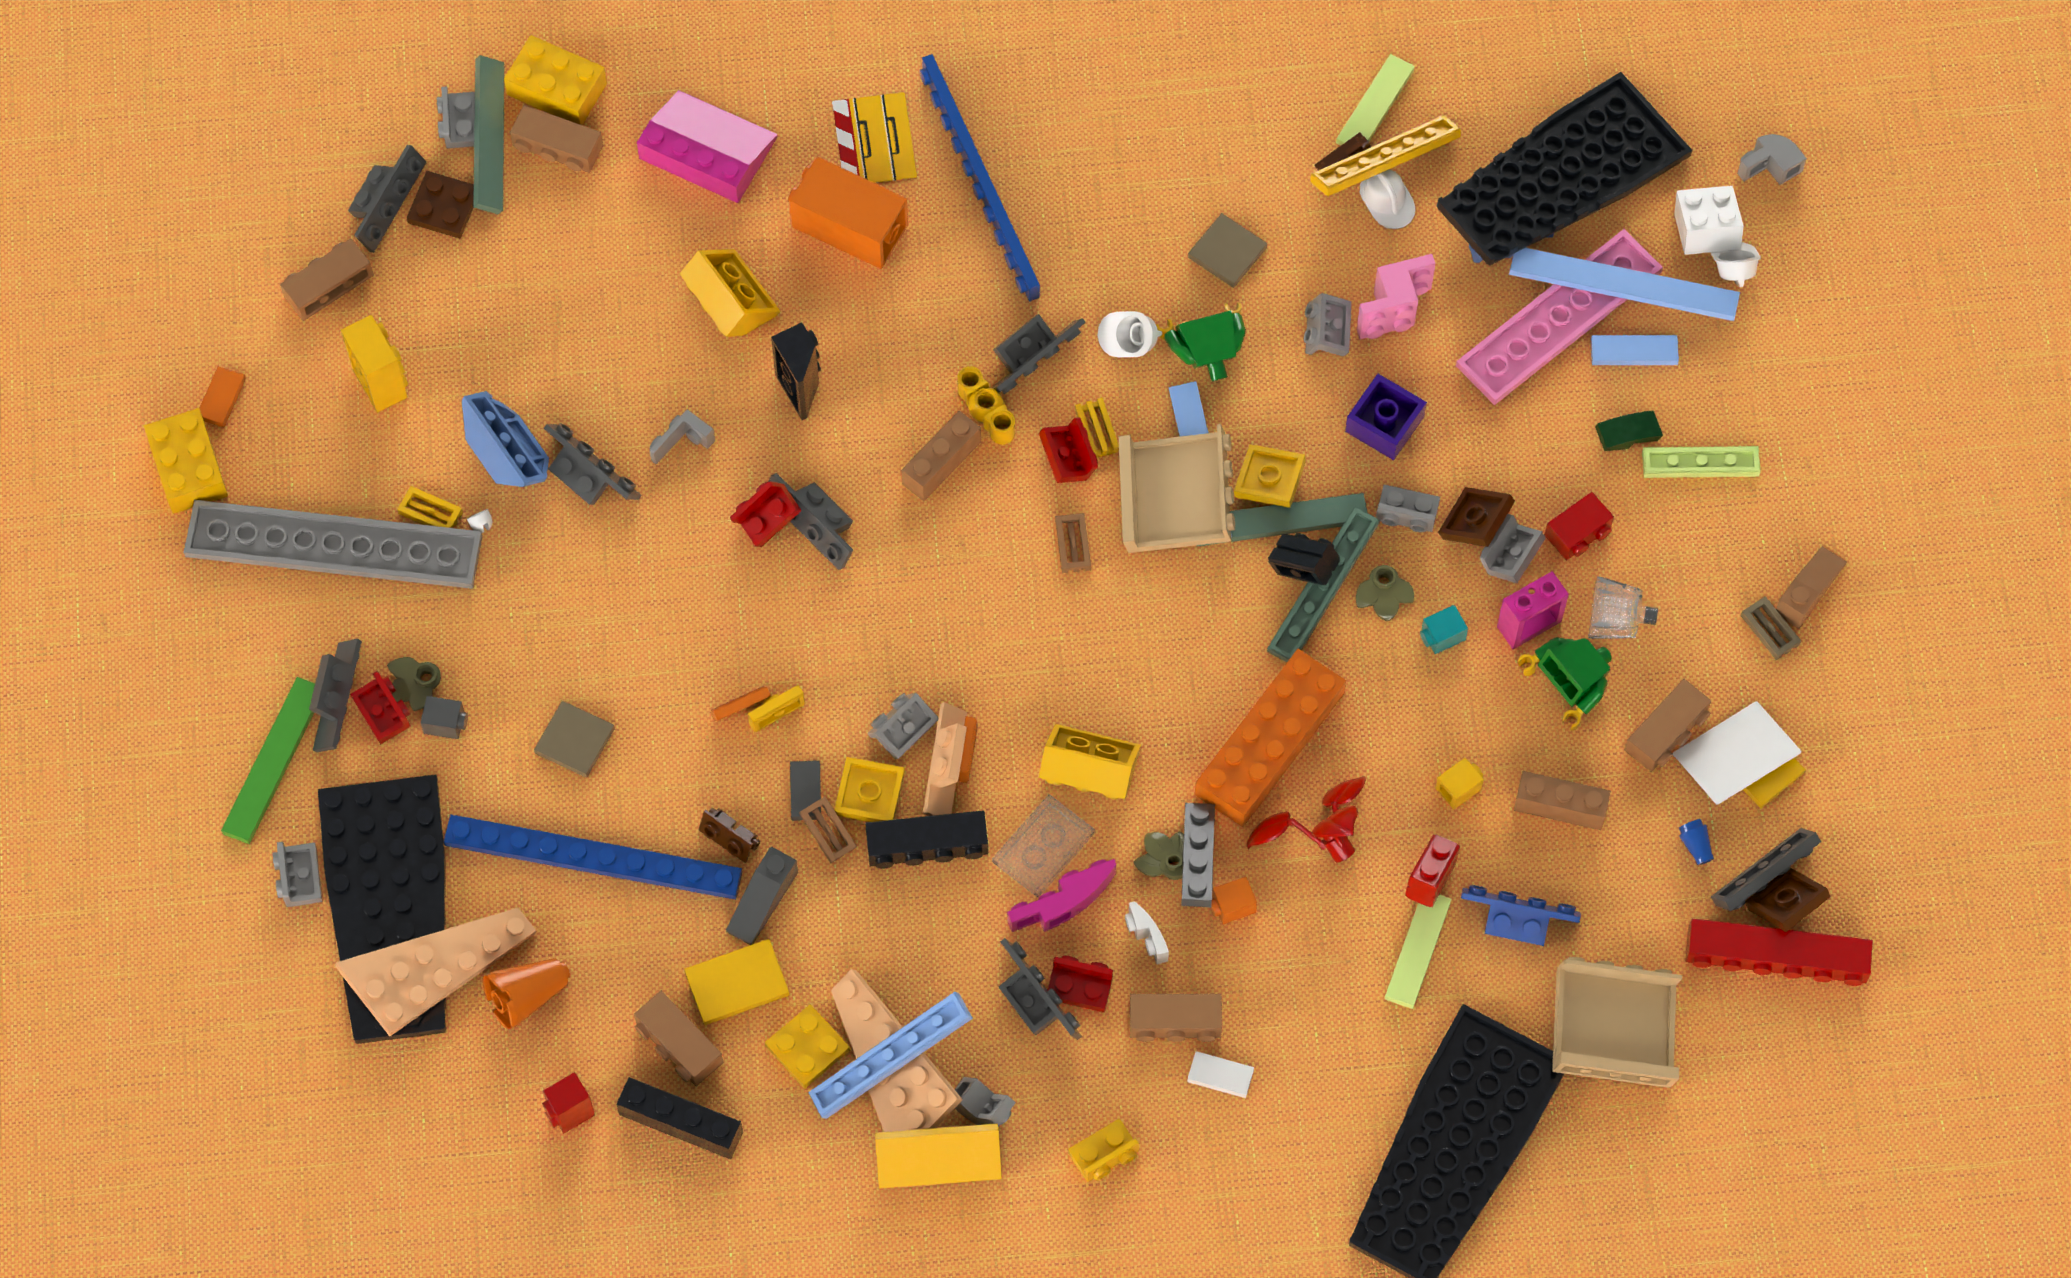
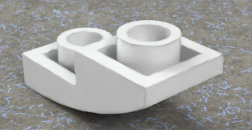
M1135 901L1130 902L1129 912L1125 914V921L1129 932L1134 931L1137 940L1146 938L1145 945L1148 955H1154L1156 964L1168 962L1169 950L1156 923Z

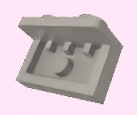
M1507 514L1489 547H1484L1480 560L1488 575L1517 584L1546 538L1542 531L1519 525L1514 515Z
M283 841L277 842L278 852H273V863L275 870H280L281 880H276L278 898H283L286 907L323 902L315 842L285 847Z

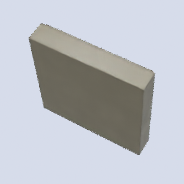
M1221 213L1190 250L1188 258L1234 288L1266 250L1267 243Z
M562 701L537 743L534 752L587 778L615 730V726Z

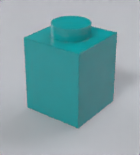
M1452 605L1424 618L1420 636L1425 646H1430L1434 654H1437L1465 641L1468 627L1456 606Z

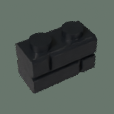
M1296 533L1295 536L1282 534L1276 544L1277 547L1272 550L1268 557V562L1277 575L1319 585H1326L1332 576V571H1335L1340 562V556L1330 541L1324 538H1319L1318 541L1311 540L1301 533Z

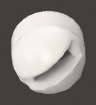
M488 509L467 518L470 527L484 533V527L490 530L493 523Z

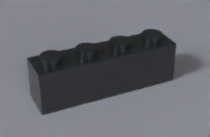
M984 810L865 823L869 865L880 869L890 868L894 864L899 863L914 866L928 860L949 862L957 857L978 859L988 854Z
M630 1077L616 1104L620 1116L728 1159L732 1158L743 1134L741 1121Z

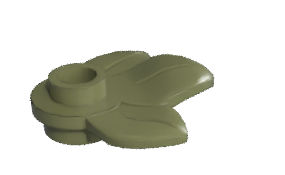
M1388 565L1374 568L1370 574V579L1361 583L1356 593L1358 608L1373 606L1376 614L1385 621H1390L1395 617L1399 609V603L1414 602V591L1410 583L1400 579L1397 571ZM1382 577H1386L1389 580V582L1387 584L1380 583L1379 579Z
M411 657L398 658L388 663V669L397 678L392 683L396 689V692L392 694L396 702L401 699L403 702L409 701L413 711L423 709L426 697H432L433 689L441 681L439 668L431 662L418 663ZM424 674L432 675L429 681H422L421 677Z
M1160 832L1147 833L1144 839L1147 854L1134 861L1135 867L1150 877L1164 875L1171 880L1181 879L1184 834L1178 832L1169 838ZM1179 862L1175 866L1170 865V863Z

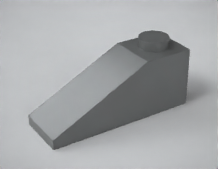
M772 846L769 848L755 870L726 929L727 933L749 945L754 944L797 876V860Z

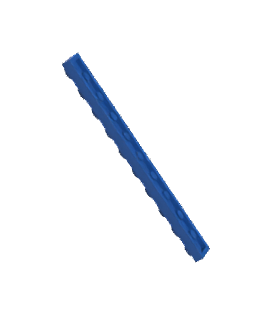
M933 54L922 57V69L919 70L922 82L925 86H930L932 91L930 92L933 106L935 108L939 107L942 115H940L941 122L945 131L950 130L953 136L951 143L955 153H961L963 161L961 163L964 173L967 177H972L974 184H972L974 194L977 200L982 199L985 205L983 207L985 218L988 223L993 222L996 229L994 230L996 242L999 246H1004L1006 254H1004L1009 269H1014L1018 276L1015 277L1017 287L1020 293L1025 292L1029 301L1040 298V284Z
M451 814L443 841L447 847L734 900L737 898L742 876V868Z

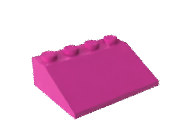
M678 90L649 121L637 141L639 159L739 203L778 135Z

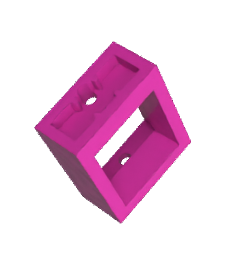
M1551 571L1503 599L1497 628L1513 650L1562 622L1569 594L1554 572ZM1533 589L1535 593L1530 594L1528 590Z

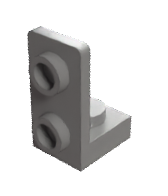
M687 409L681 416L677 415L671 421L669 429L663 436L659 435L653 440L650 445L651 461L658 464L685 433L692 443L696 445L701 444L708 449L715 442L714 429Z

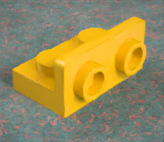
M1119 1118L1070 1147L1068 1154L1088 1183L1094 1178L1096 1181L1105 1178L1111 1173V1168L1117 1164L1125 1165L1137 1157V1152H1139L1140 1143L1136 1138H1132Z

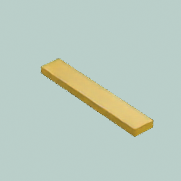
M1443 115L1312 173L1310 182L1328 197L1460 138L1461 129Z

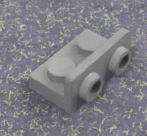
M447 86L441 87L442 97H437L438 114L443 115V121H438L439 138H444L447 149L474 147L475 92L449 94Z
M1321 293L1307 304L1305 309L1307 328L1304 334L1306 354L1312 355L1317 350H1322L1344 357L1349 353L1352 301Z
M1383 485L1376 518L1388 526L1401 525L1410 527L1415 532H1433L1440 497Z
M903 693L897 697L891 704L893 709L887 715L884 713L879 715L871 723L873 728L867 733L870 738H876L894 759H899L938 721V716L917 693L908 695Z

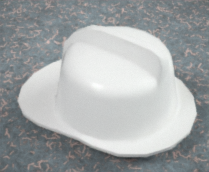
M1389 169L1361 182L1359 192L1362 200L1378 224L1389 229H1399L1411 223L1415 216V204L1402 178L1395 171Z
M1742 242L1741 250L1711 252L1714 261H1716L1719 276L1722 279L1734 281L1737 286L1743 287L1745 280L1751 279L1756 275L1758 260L1761 259V256L1754 246Z
M1125 311L1106 315L1099 324L1097 336L1101 348L1110 356L1118 358L1144 356L1155 346L1158 337L1162 335V331L1157 330L1155 322L1143 313Z

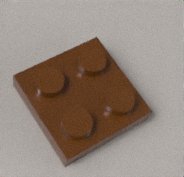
M426 171L407 215L408 224L461 239L473 211L474 184Z
M1465 487L1438 533L1443 540L1489 547L1515 500L1511 494Z
M1790 868L1786 873L1775 877L1764 890L1755 893L1745 903L1750 912L1787 932L1829 899L1830 894L1823 885Z

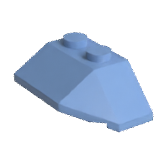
M487 391L464 396L462 398L465 439L496 484L518 487L545 482L547 479L549 457L521 417L505 404L492 399V395Z

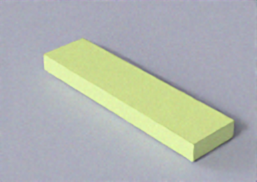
M1390 54L1338 135L1336 143L1341 146L1359 132L1369 142L1413 74L1415 66Z
M1758 446L1643 447L1642 450L1644 478L1759 477L1760 475Z
M1439 895L1433 907H1427L1418 903L1388 986L1385 1000L1411 1009L1414 1008L1451 904V898Z

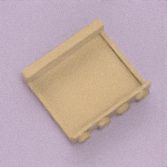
M1217 424V432L1148 441L1133 442L1130 435L1118 436L1123 544L1128 553L1231 542V531H1234L1236 526L1234 514L1230 513V504H1234V493L1232 486L1229 487L1228 478L1233 477L1231 460H1227V451H1231L1232 446L1230 434H1225L1221 424Z
M1581 957L1565 959L1557 967L1552 1072L1670 1088L1679 1080V1068L1674 1067L1676 985L1682 980V975L1672 974V971L1667 969L1643 970V967L1639 965L1614 966V963L1610 961L1585 962V959Z

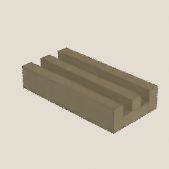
M1766 596L1742 611L1741 617L1776 660L1781 658L1784 653L1787 654L1792 648L1800 645V638ZM1761 607L1765 610V612L1769 615V617L1773 620V622L1777 625V627L1781 630V632L1786 636V638L1790 642L1786 643L1784 639L1779 635V633L1776 631V628L1772 625L1770 621L1767 620V618L1759 610ZM1752 613L1762 624V626L1767 630V632L1771 635V637L1775 640V642L1779 645L1780 648H1778V646L1774 643V641L1770 638V636L1766 633L1762 626L1757 622V620L1753 617Z

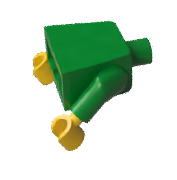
M1239 302L1236 305V310H1230L1228 303H1226L1224 312L1178 324L1175 326L1176 331L1171 319H1167L1168 328L1162 329L1159 327V324H1156L1157 330L1162 331V335L1159 337L1166 341L1170 349L1184 363L1192 365L1194 369L1204 366L1208 367L1211 382L1228 377L1224 361L1236 357V353L1241 350L1246 333L1241 315L1242 304Z
M1556 637L1536 649V654L1533 656L1529 654L1521 655L1518 660V666L1520 667L1524 663H1531V666L1523 671L1524 676H1531L1535 673L1536 663H1538L1539 668L1570 706H1578L1575 710H1568L1563 715L1562 723L1570 716L1576 718L1577 722L1570 728L1572 731L1579 727L1581 716L1584 713L1588 714L1602 699L1608 684L1605 677L1610 671L1608 663L1611 662L1612 656L1605 647H1600L1596 650L1588 639L1573 640Z

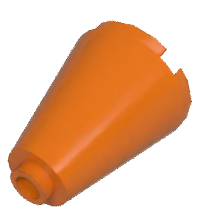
M556 958L489 972L482 978L483 989L487 1001L493 1000L497 1008L493 1010L495 1017L506 1029H511L518 1026L568 985L570 971L565 962H559Z

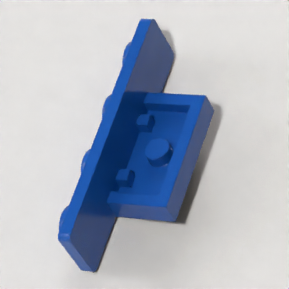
M1470 885L1469 889H1462L1461 899L1490 905L1484 934L1544 946L1550 917L1580 923L1581 912L1576 911V907L1559 903L1558 907L1546 905L1545 900L1529 897L1528 901L1516 899V894L1506 891H1499V895L1487 893V888L1477 885Z

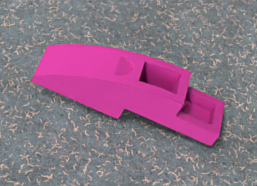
M1102 859L1092 863L1088 869L1083 871L1073 870L1067 872L1062 876V879L1058 880L1059 892L1050 891L1041 895L1037 901L1029 904L1021 902L1014 905L1011 911L1007 912V922L1011 932L1040 922L1043 931L1046 932L1075 917L1095 901L1116 875L1115 860L1106 861Z

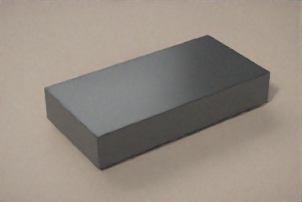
M820 760L790 761L792 821L803 820L799 812L821 799ZM812 812L809 813L812 820H817Z

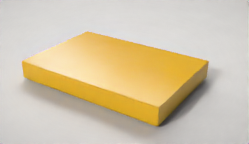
M770 939L684 968L704 1026L790 996Z

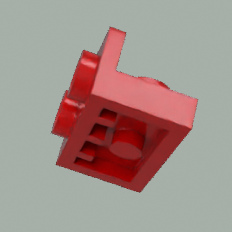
M770 481L761 484L749 500L740 503L736 507V512L730 516V519L733 523L742 525L756 547H762L802 510L784 484Z
M1064 955L1061 958L1054 957L1053 969L1047 990L1052 988L1064 1004L1105 1013L1113 981V970L1100 962L1082 963L1077 958Z

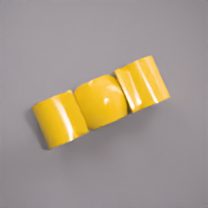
M974 366L962 368L957 375L958 394L965 400L971 416L984 424V429L990 433V437L995 443L1000 445L1010 443L1015 437V417L1007 410L1001 394L994 388H989V382L983 379L982 372ZM973 381L976 385L966 386L964 383ZM983 403L992 404L989 408H983L980 405ZM1000 424H1005L1008 426V428L1000 430L997 429L996 426Z

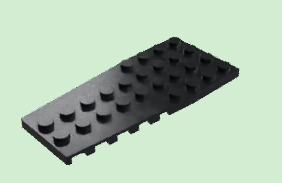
M1619 72L1557 110L1538 124L1525 138L1521 137L1514 142L1512 148L1508 151L1499 153L1485 168L1480 167L1470 179L1464 183L1460 182L1444 198L1440 197L1436 207L1486 264L1491 266L1628 196L1689 158L1693 150L1624 74Z
M437 775L318 789L324 871L340 961L445 930L446 861ZM343 977L353 1038L356 1044L446 1032V998H444L392 1036H389Z
M1462 1004L1419 1082L1404 1120L1399 1127L1392 1147L1349 1240V1246L1408 1278H1438L1529 1141L1564 1074L1552 1072L1553 1051Z

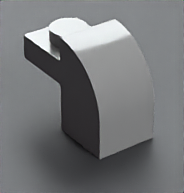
M1775 134L1764 135L1757 138L1754 150L1747 152L1741 158L1737 174L1745 182L1767 169L1779 185L1803 172L1807 158L1790 139Z
M963 1077L955 1088V1091L963 1099L955 1109L976 1125L998 1123L999 1127V1125H1002L1009 1119L1011 1115L1010 1110L1016 1103L1008 1095L994 1094L977 1078Z

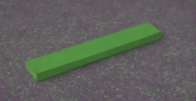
M299 677L296 678L221 829L223 835L250 845L314 715V712L310 711L309 707L315 683Z

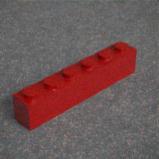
M1692 918L1688 927L1685 962L1693 963L1694 966L1699 968H1708L1713 965L1721 966L1727 971L1746 969L1753 970L1755 974L1759 975L1780 973L1784 977L1791 979L1805 976L1813 977L1818 982L1838 980L1844 981L1846 985L1859 986L1862 983L1866 984L1871 975L1873 940L1794 930L1785 932L1778 928Z

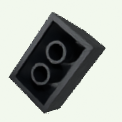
M801 322L772 336L771 341L775 376L801 420H804L809 414L819 385L818 372L821 371V368L817 361L820 358L816 346L819 345L814 332L812 330L807 331Z

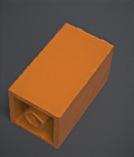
M817 156L812 165L808 164L802 174L803 180L799 186H794L789 194V215H791L792 227L882 270L908 227L907 198Z

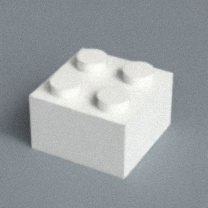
M1733 185L1678 190L1676 192L1674 216L1685 255L1741 250L1744 225Z

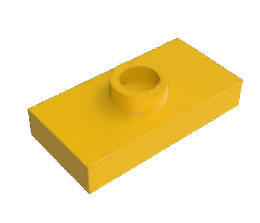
M799 684L781 695L775 694L770 696L763 702V705L747 713L749 725L754 732L760 731L804 706V692Z

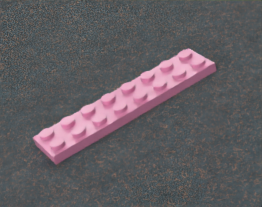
M1625 229L1585 259L1659 275L1663 269ZM1553 284L1457 360L1456 367L1493 405H1496L1627 299Z

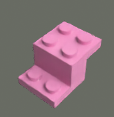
M1432 254L1377 267L1374 287L1376 300L1362 303L1359 307L1356 329L1359 339H1375L1384 333L1392 331L1403 332L1414 326L1418 306L1417 296L1426 293L1432 288L1436 264Z

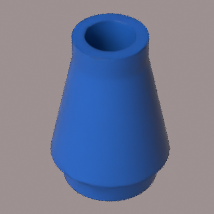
M1701 819L1691 821L1679 827L1681 833L1679 837L1694 857L1698 866L1714 860L1707 825H1703Z

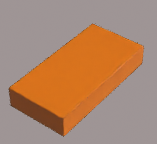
M217 367L199 407L204 422L225 427L246 380L245 374Z
M762 686L712 709L710 713L713 720L718 721L771 695L768 688Z
M965 716L964 726L967 729L958 782L967 783L970 778L977 735L976 718Z

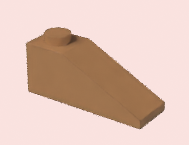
M1822 546L1795 577L1780 598L1776 610L1783 619L1800 629L1847 561Z

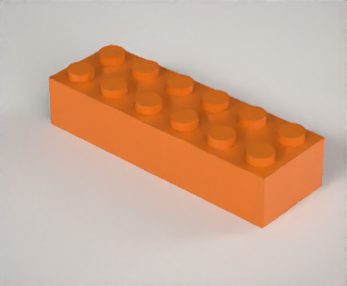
M1297 649L1195 783V796L1207 804H1215L1216 810L1244 827L1345 694L1347 680L1300 649Z

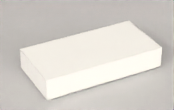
M1195 1051L1187 1082L1246 1098L1254 1067Z

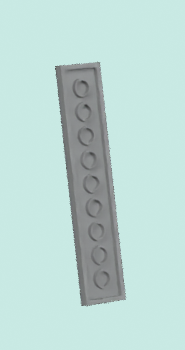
M194 500L184 555L188 558L473 589L482 542V532Z

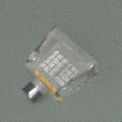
M1597 576L1594 586L1588 638H1635L1639 623L1656 625L1658 608L1641 605L1643 590Z

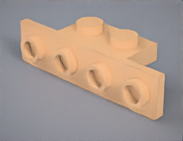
M945 702L941 703L923 809V813L929 816L951 814L967 729L964 726L967 712Z

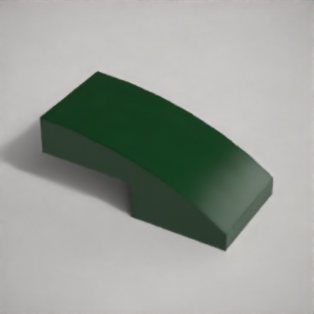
M1654 410L1612 418L1597 423L1595 426L1604 451L1629 449L1634 443L1658 441L1663 436Z

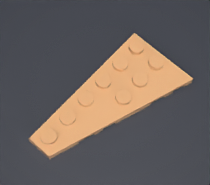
M515 908L335 963V967L387 1034L392 1036L534 936L536 929L521 910Z
M850 969L831 989L856 1059L903 1027L856 970ZM924 1052L868 1090L884 1132L937 1128L963 1100Z

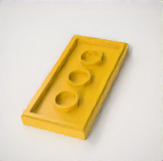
M998 1123L875 1133L879 1188L1002 1179Z

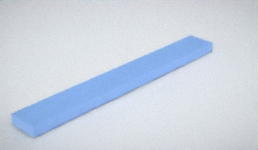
M1524 248L1514 253L1509 275L1730 321L1735 319L1740 295L1738 291L1530 248Z

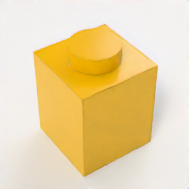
M1463 758L1437 777L1435 789L1454 810L1481 791L1484 776L1475 763L1471 764L1466 758Z

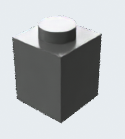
M427 696L420 722L423 733L459 739L460 731L466 729L468 713L464 712L462 701Z

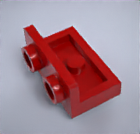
M1080 417L1074 418L1067 426L1044 427L1038 433L1057 483L1086 481L1097 469V456L1092 450L1087 430L1083 426Z
M376 671L373 673L375 677L373 681L352 692L350 695L381 745L411 727L406 718L411 713L402 699L396 702L392 695L396 692V689L389 677L386 676L382 679L379 672Z

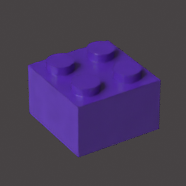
M1377 374L1347 416L1345 432L1390 459L1395 460L1423 420L1427 402L1382 375Z

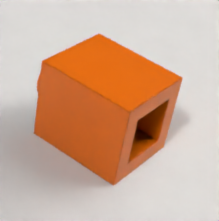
M1246 876L1212 889L1211 911L1214 917H1220L1222 925L1256 913L1257 901Z

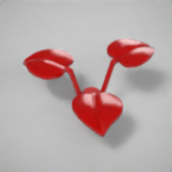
M1362 776L1344 781L1331 788L1325 794L1322 804L1324 807L1332 806L1333 814L1317 824L1312 832L1294 818H1290L1289 812L1276 813L1264 819L1252 831L1247 841L1248 850L1251 846L1264 844L1278 838L1287 830L1288 826H1295L1317 843L1321 850L1327 849L1336 863L1348 859L1355 852V848L1347 836H1354V824L1358 816V809L1356 806H1347L1341 809L1339 807L1341 804L1352 801L1360 793L1366 782V777Z

